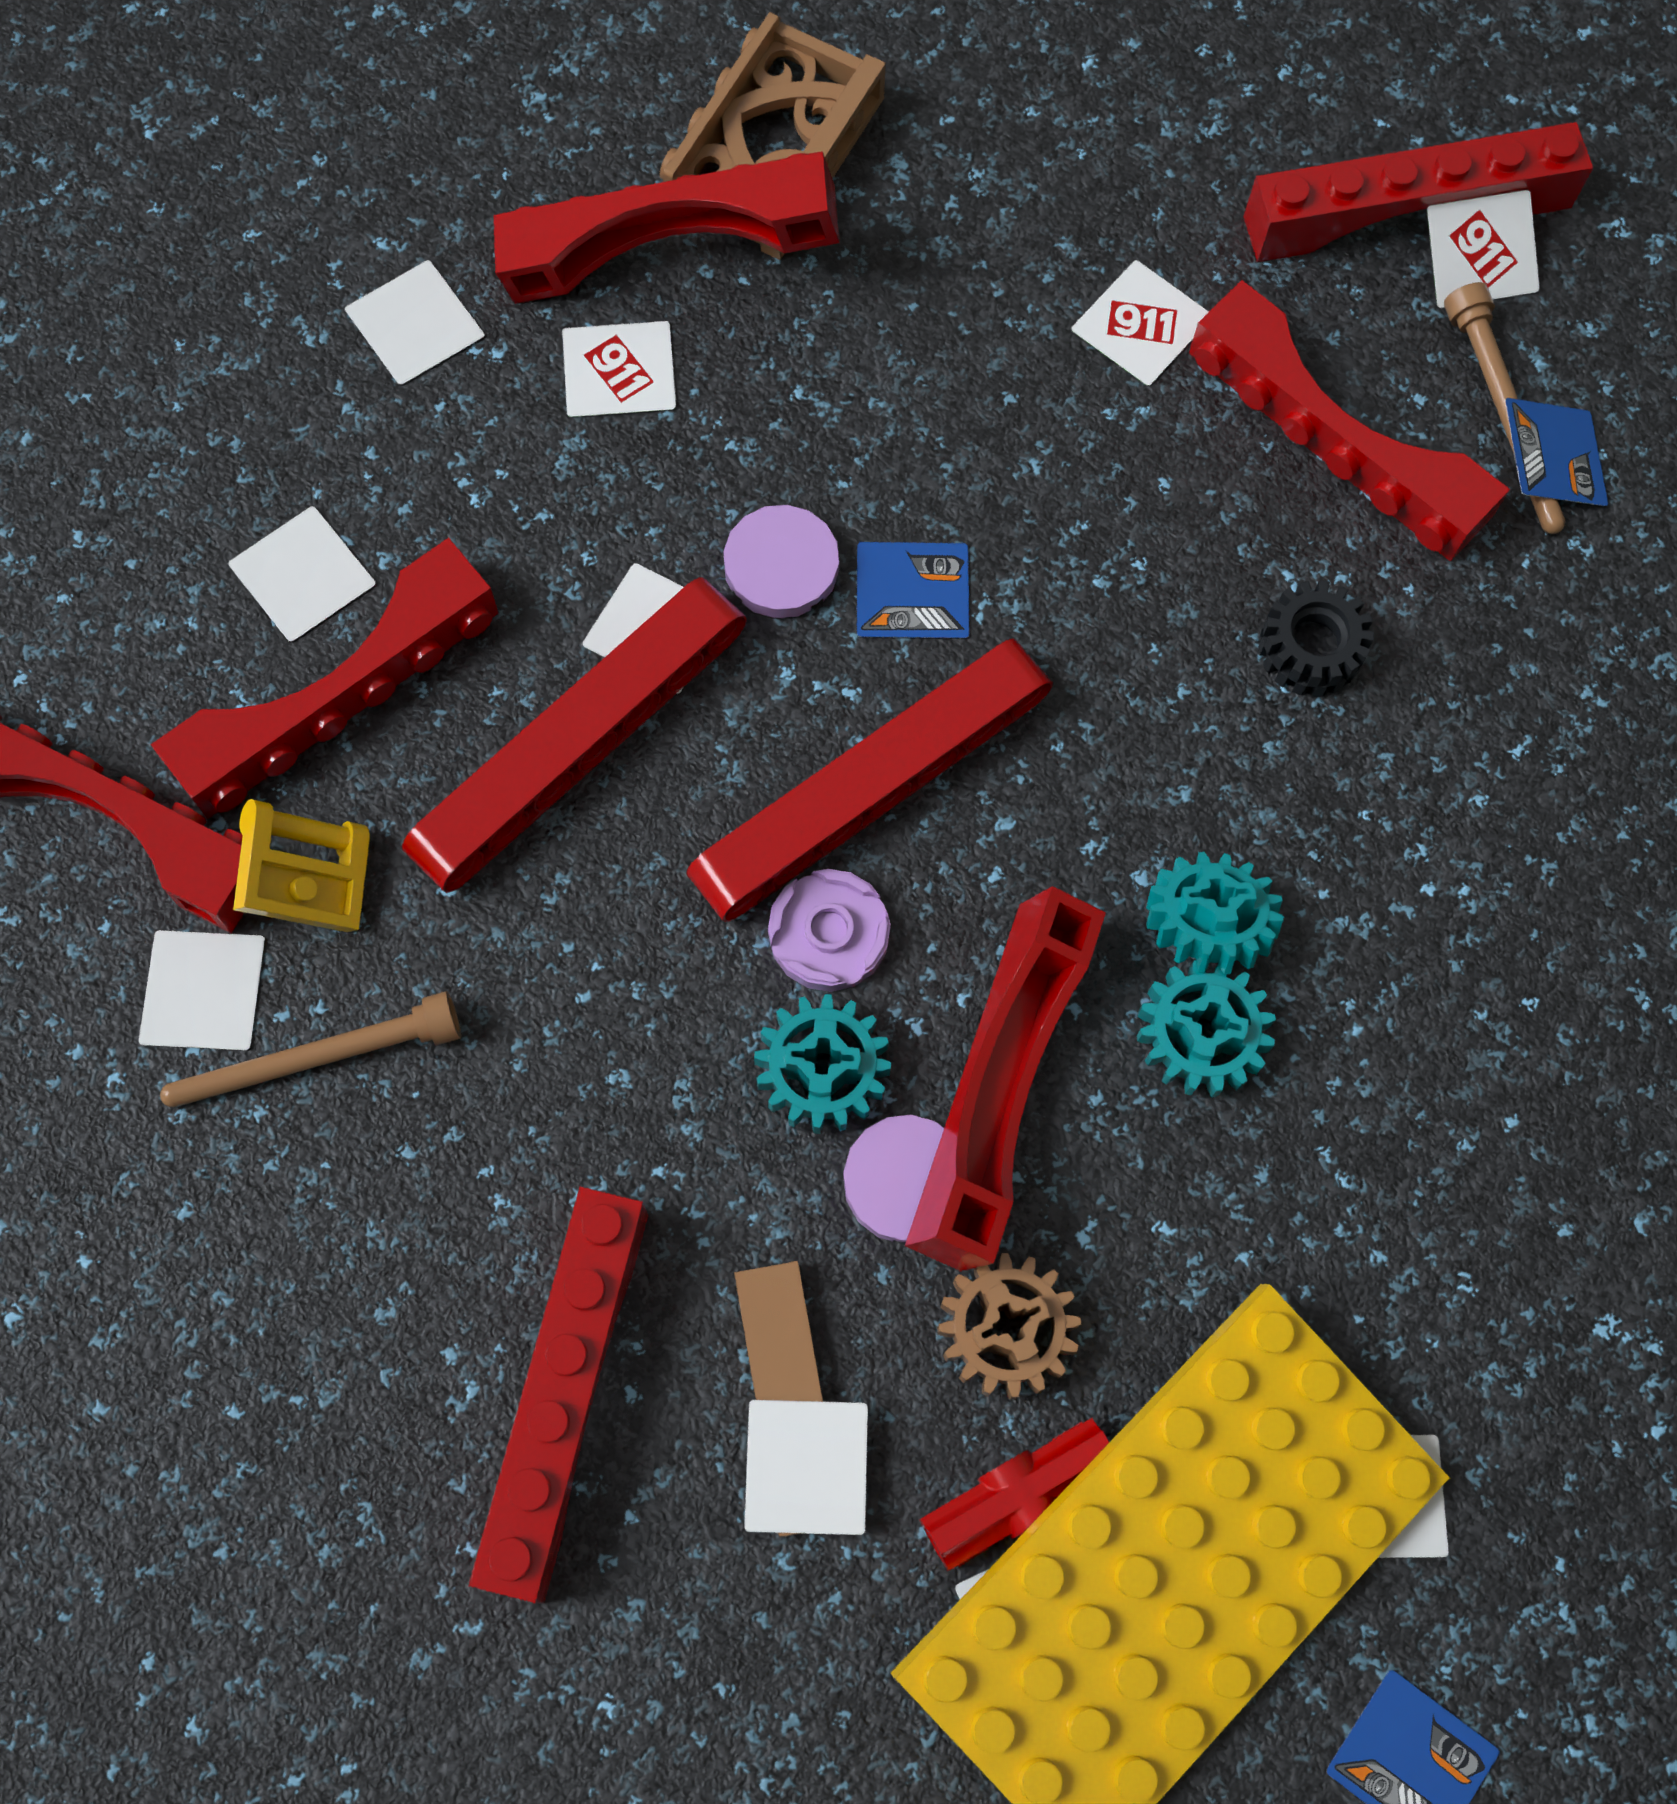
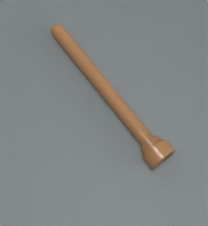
M1483 282L1467 284L1450 293L1444 300V306L1451 324L1459 327L1460 332L1468 333L1514 453L1505 399H1518L1490 327V323L1493 320L1491 312L1494 310L1495 304L1487 284ZM1530 496L1543 530L1549 534L1559 533L1565 526V518L1558 500Z
M448 991L422 998L421 1005L412 1007V1014L174 1081L162 1088L160 1098L163 1104L173 1108L419 1038L422 1043L433 1040L436 1046L461 1039V1029L456 1009Z

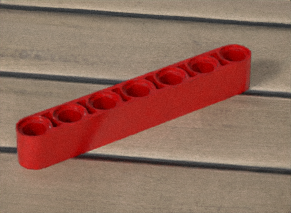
M704 577L691 581L420 820L405 837L402 850L444 892H453L463 886L675 696L678 691L725 651L742 632L746 625V616Z
M1011 638L1002 642L709 847L690 864L686 872L687 876L723 922H730L740 917L1029 712L1047 696L1053 687V682L1016 639Z

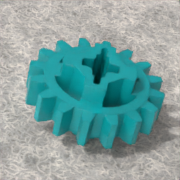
M1198 852L1196 864L1191 865L1184 858L1178 857L1175 859L1173 871L1161 869L1158 872L1156 885L1151 886L1146 909L1149 910L1146 923L1147 929L1159 930L1156 945L1159 948L1172 945L1177 948L1174 961L1178 964L1185 961L1189 956L1197 959L1198 972L1204 973L1209 963H1218L1224 975L1231 974L1234 961L1237 960L1246 968L1251 969L1255 965L1258 954L1268 957L1271 953L1284 918L1283 915L1279 914L1283 901L1282 897L1269 894L1272 880L1269 877L1255 880L1251 877L1254 867L1252 863L1248 862L1239 869L1231 866V856L1225 853L1220 858L1219 863H1211L1205 852Z
M1196 959L1189 967L1188 976H1185L1179 968L1174 966L1169 969L1165 976L1168 987L1156 981L1152 984L1147 994L1154 1003H1143L1137 1016L1143 1021L1151 1023V1025L1140 1029L1137 1034V1042L1153 1044L1154 1048L1146 1057L1145 1063L1147 1066L1162 1062L1167 1067L1162 1078L1164 1084H1169L1179 1076L1185 1079L1184 1090L1186 1095L1191 1096L1200 1083H1206L1210 1096L1218 1097L1223 1090L1224 1080H1227L1229 1085L1237 1091L1247 1082L1244 1070L1257 1075L1266 1064L1257 1053H1268L1274 1046L1275 1039L1262 1033V1031L1270 1028L1276 1018L1273 1013L1259 1012L1258 1006L1263 1002L1267 994L1264 990L1255 991L1251 994L1246 991L1244 987L1250 977L1247 972L1241 973L1235 980L1226 977L1227 974L1224 975L1219 965H1217L1213 973L1198 972ZM1202 991L1200 998L1191 1003L1180 1000L1177 1004L1172 1003L1184 994ZM1228 1001H1230L1236 1007L1241 1017L1237 1016V1014L1235 1013V1011L1233 1010ZM1200 1018L1210 1021L1209 1029L1214 1033L1212 1038H1206L1201 1035L1202 1025L1197 1023ZM1169 1038L1175 1039L1184 1057L1176 1051ZM1221 1052L1233 1055L1234 1052L1240 1053V1055L1228 1063L1210 1066L1213 1057Z
M825 994L821 1008L812 1009L810 1002L804 996L799 998V1014L792 1016L783 1008L776 1011L777 1021L780 1026L778 1031L763 1027L761 1030V1040L770 1047V1050L755 1051L754 1062L756 1066L769 1069V1071L763 1072L756 1077L759 1090H775L768 1100V1107L772 1112L778 1111L785 1106L790 1108L788 1124L790 1126H797L805 1116L812 1118V1128L816 1134L821 1133L824 1119H833L837 1128L840 1131H844L847 1129V1113L853 1111L864 1120L869 1116L870 1109L865 1100L866 1097L882 1100L885 1094V1087L875 1078L890 1076L891 1062L878 1059L877 1056L888 1050L889 1042L887 1037L871 1038L870 1035L876 1028L877 1021L873 1015L862 1019L860 1022L855 1019L856 1002L850 1000L842 1011L833 1009L832 995ZM814 1027V1031L800 1043H789L799 1032ZM837 1029L850 1035L860 1048L848 1047L836 1034ZM819 1053L830 1055L831 1064L828 1068V1074L820 1075L815 1073L814 1063ZM783 1075H786V1079L798 1080L808 1091V1100L796 1094L787 1085ZM857 1081H860L851 1093L841 1099L831 1101V1095L843 1085L857 1084Z

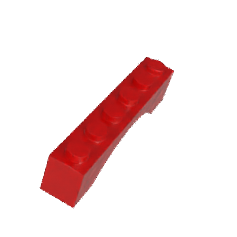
M1577 122L1259 175L1255 177L1243 217L1257 262L1312 253L1331 241L1364 226L1394 216L1424 210L1430 205L1528 190L1531 194L1532 215L1571 209L1592 172L1593 165Z
M820 151L810 154L797 153L784 159L753 165L741 164L732 169L702 175H684L676 180L645 186L633 185L623 190L594 196H576L568 201L537 207H521L515 211L494 215L495 274L514 304L568 294L588 274L613 257L643 243L672 235L700 232L733 234L762 242L782 253L838 244L840 242L835 185L824 153Z
M1243 280L1198 322L1189 354L1195 358L1203 371L1209 375L1218 376L1238 392L1240 398L1247 406L1254 410L1262 411L1282 427L1283 432L1291 441L1306 446L1326 462L1327 467L1335 476L1350 481L1370 497L1371 502L1379 511L1386 515L1394 516L1415 533L1416 538L1423 546L1429 550L1439 552L1450 562L1491 520L1510 489L1464 453L1438 452L1403 444L1371 430L1345 413L1320 389L1304 367L1291 339L1286 314Z
M448 537L400 571L392 599L376 628L359 649L329 675L299 692L268 703L235 709H201L150 745L207 819L217 812L229 811L245 799L248 790L268 776H278L290 769L296 762L298 755L316 742L328 741L338 735L345 728L347 720L367 706L374 707L385 702L394 693L396 686L415 672L421 673L433 668L442 659L445 651L463 638L470 639L481 634L490 625L492 618L499 614L491 587Z
M0 723V797L41 796L73 802L104 814L130 831L140 841L153 862L162 888L180 908L232 934L245 913L233 910L242 834L232 829H227L221 835L205 827L207 820L191 808L175 802L171 809L153 801L155 794L136 780L123 776L118 783L102 775L104 768L88 756L75 750H71L68 756H65L51 749L53 743L35 729L20 724L15 731Z
M1054 886L1019 904L905 1247L959 1271L994 1264L1014 1202L1012 1185L1014 1152L1027 1096L1052 1032L1071 995L1089 967L1106 912Z
M579 1187L469 1587L532 1603H545L563 1536L574 1474L593 1397L612 1332L632 1278L648 1218V1213L642 1201Z

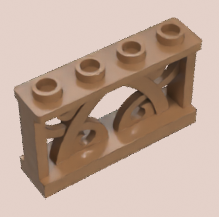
M769 12L758 29L752 28L748 32L742 45L741 55L733 67H726L721 72L715 86L714 95L705 108L699 107L693 114L688 126L687 135L678 149L671 148L666 154L661 165L660 178L663 182L676 180L684 175H699L708 162L716 163L720 167L717 171L732 169L741 164L753 165L784 159L797 153L810 154L823 151L833 179L884 99L886 63L868 54L862 60L780 22V16ZM783 57L801 65L805 74L803 81L792 82V71L786 63H784V71L780 75L772 76L767 71L776 58ZM816 73L837 83L815 81ZM807 106H813L812 117L817 114L826 116L821 124L813 125L806 120L805 112ZM794 107L795 128L800 138L807 144L804 151L796 149L776 150L764 155L754 163L746 147L742 123L767 112ZM723 137L725 145L719 144ZM752 240L761 244L762 252L779 260L783 257L784 253L762 242Z

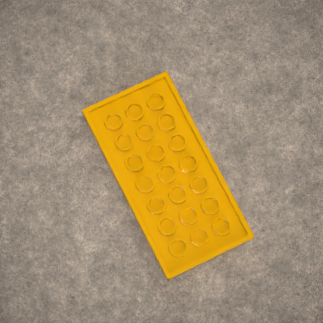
M1260 1284L890 1674L1012 1804H1157L1450 1477L1270 1284Z

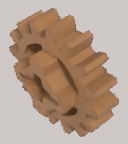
M1002 1253L998 1261L997 1270L991 1271L988 1265L974 1268L976 1280L973 1282L967 1277L958 1274L953 1281V1285L961 1294L960 1299L944 1297L940 1308L953 1315V1321L939 1324L937 1333L943 1337H953L955 1343L945 1351L943 1357L945 1361H955L962 1358L966 1366L963 1368L959 1379L963 1383L972 1379L976 1374L984 1378L982 1395L989 1396L997 1383L1005 1384L1009 1400H1016L1019 1397L1021 1383L1027 1382L1031 1390L1038 1394L1045 1389L1042 1372L1046 1371L1058 1379L1065 1373L1066 1369L1057 1358L1058 1354L1074 1355L1077 1352L1079 1345L1066 1338L1065 1332L1077 1329L1081 1325V1318L1065 1315L1063 1310L1073 1300L1074 1295L1072 1291L1056 1295L1051 1287L1056 1282L1058 1273L1052 1270L1042 1278L1034 1275L1035 1258L1030 1256L1024 1262L1021 1269H1013L1009 1254ZM1006 1284L1024 1287L1037 1297L1029 1301L1010 1294ZM979 1295L981 1299L980 1304L985 1312L982 1322L966 1332L965 1320L968 1307L972 1300ZM1004 1311L1009 1319L1017 1317L1023 1319L1033 1315L1017 1333L1018 1341L1014 1342L1008 1333L999 1336L994 1334L988 1338H983L988 1336L1000 1320L999 1312ZM1051 1320L1050 1343L1044 1355L1039 1358L1037 1354L1039 1351L1034 1343V1338L1038 1327ZM988 1351L1007 1358L1012 1369L1014 1368L1015 1370L994 1367L979 1356Z

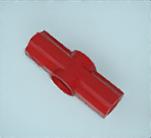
M1093 1418L1083 1423H1078L1032 1453L1027 1449L980 1477L978 1479L980 1484L920 1519L927 1537L947 1571L956 1566L960 1567L1008 1535L1011 1539L1019 1536L1031 1526L1108 1445L1107 1437Z

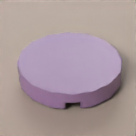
M790 505L766 506L744 516L730 531L723 551L726 582L731 591H734L736 596L742 599V604L751 611L772 618L798 617L810 611L811 606L819 603L822 598L824 601L833 591L839 573L837 541L827 524L810 511Z
M823 869L814 871L812 875L805 876L798 881L796 879L784 887L771 908L768 936L773 957L788 977L807 988L833 992L855 987L876 971L887 952L891 924L885 905L870 883L851 872Z
M914 1115L887 1117L865 1129L850 1148L843 1172L846 1201L857 1221L878 1238L893 1242L895 1240L902 1243L907 1240L944 1130L935 1121Z

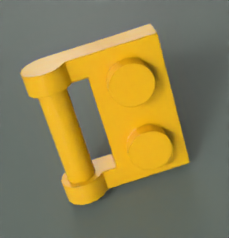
M253 799L248 800L242 809L239 823L243 838L233 910L343 932L359 930L370 833L368 827L348 821L339 826L274 811L271 803ZM271 835L336 849L339 856V864L270 849Z

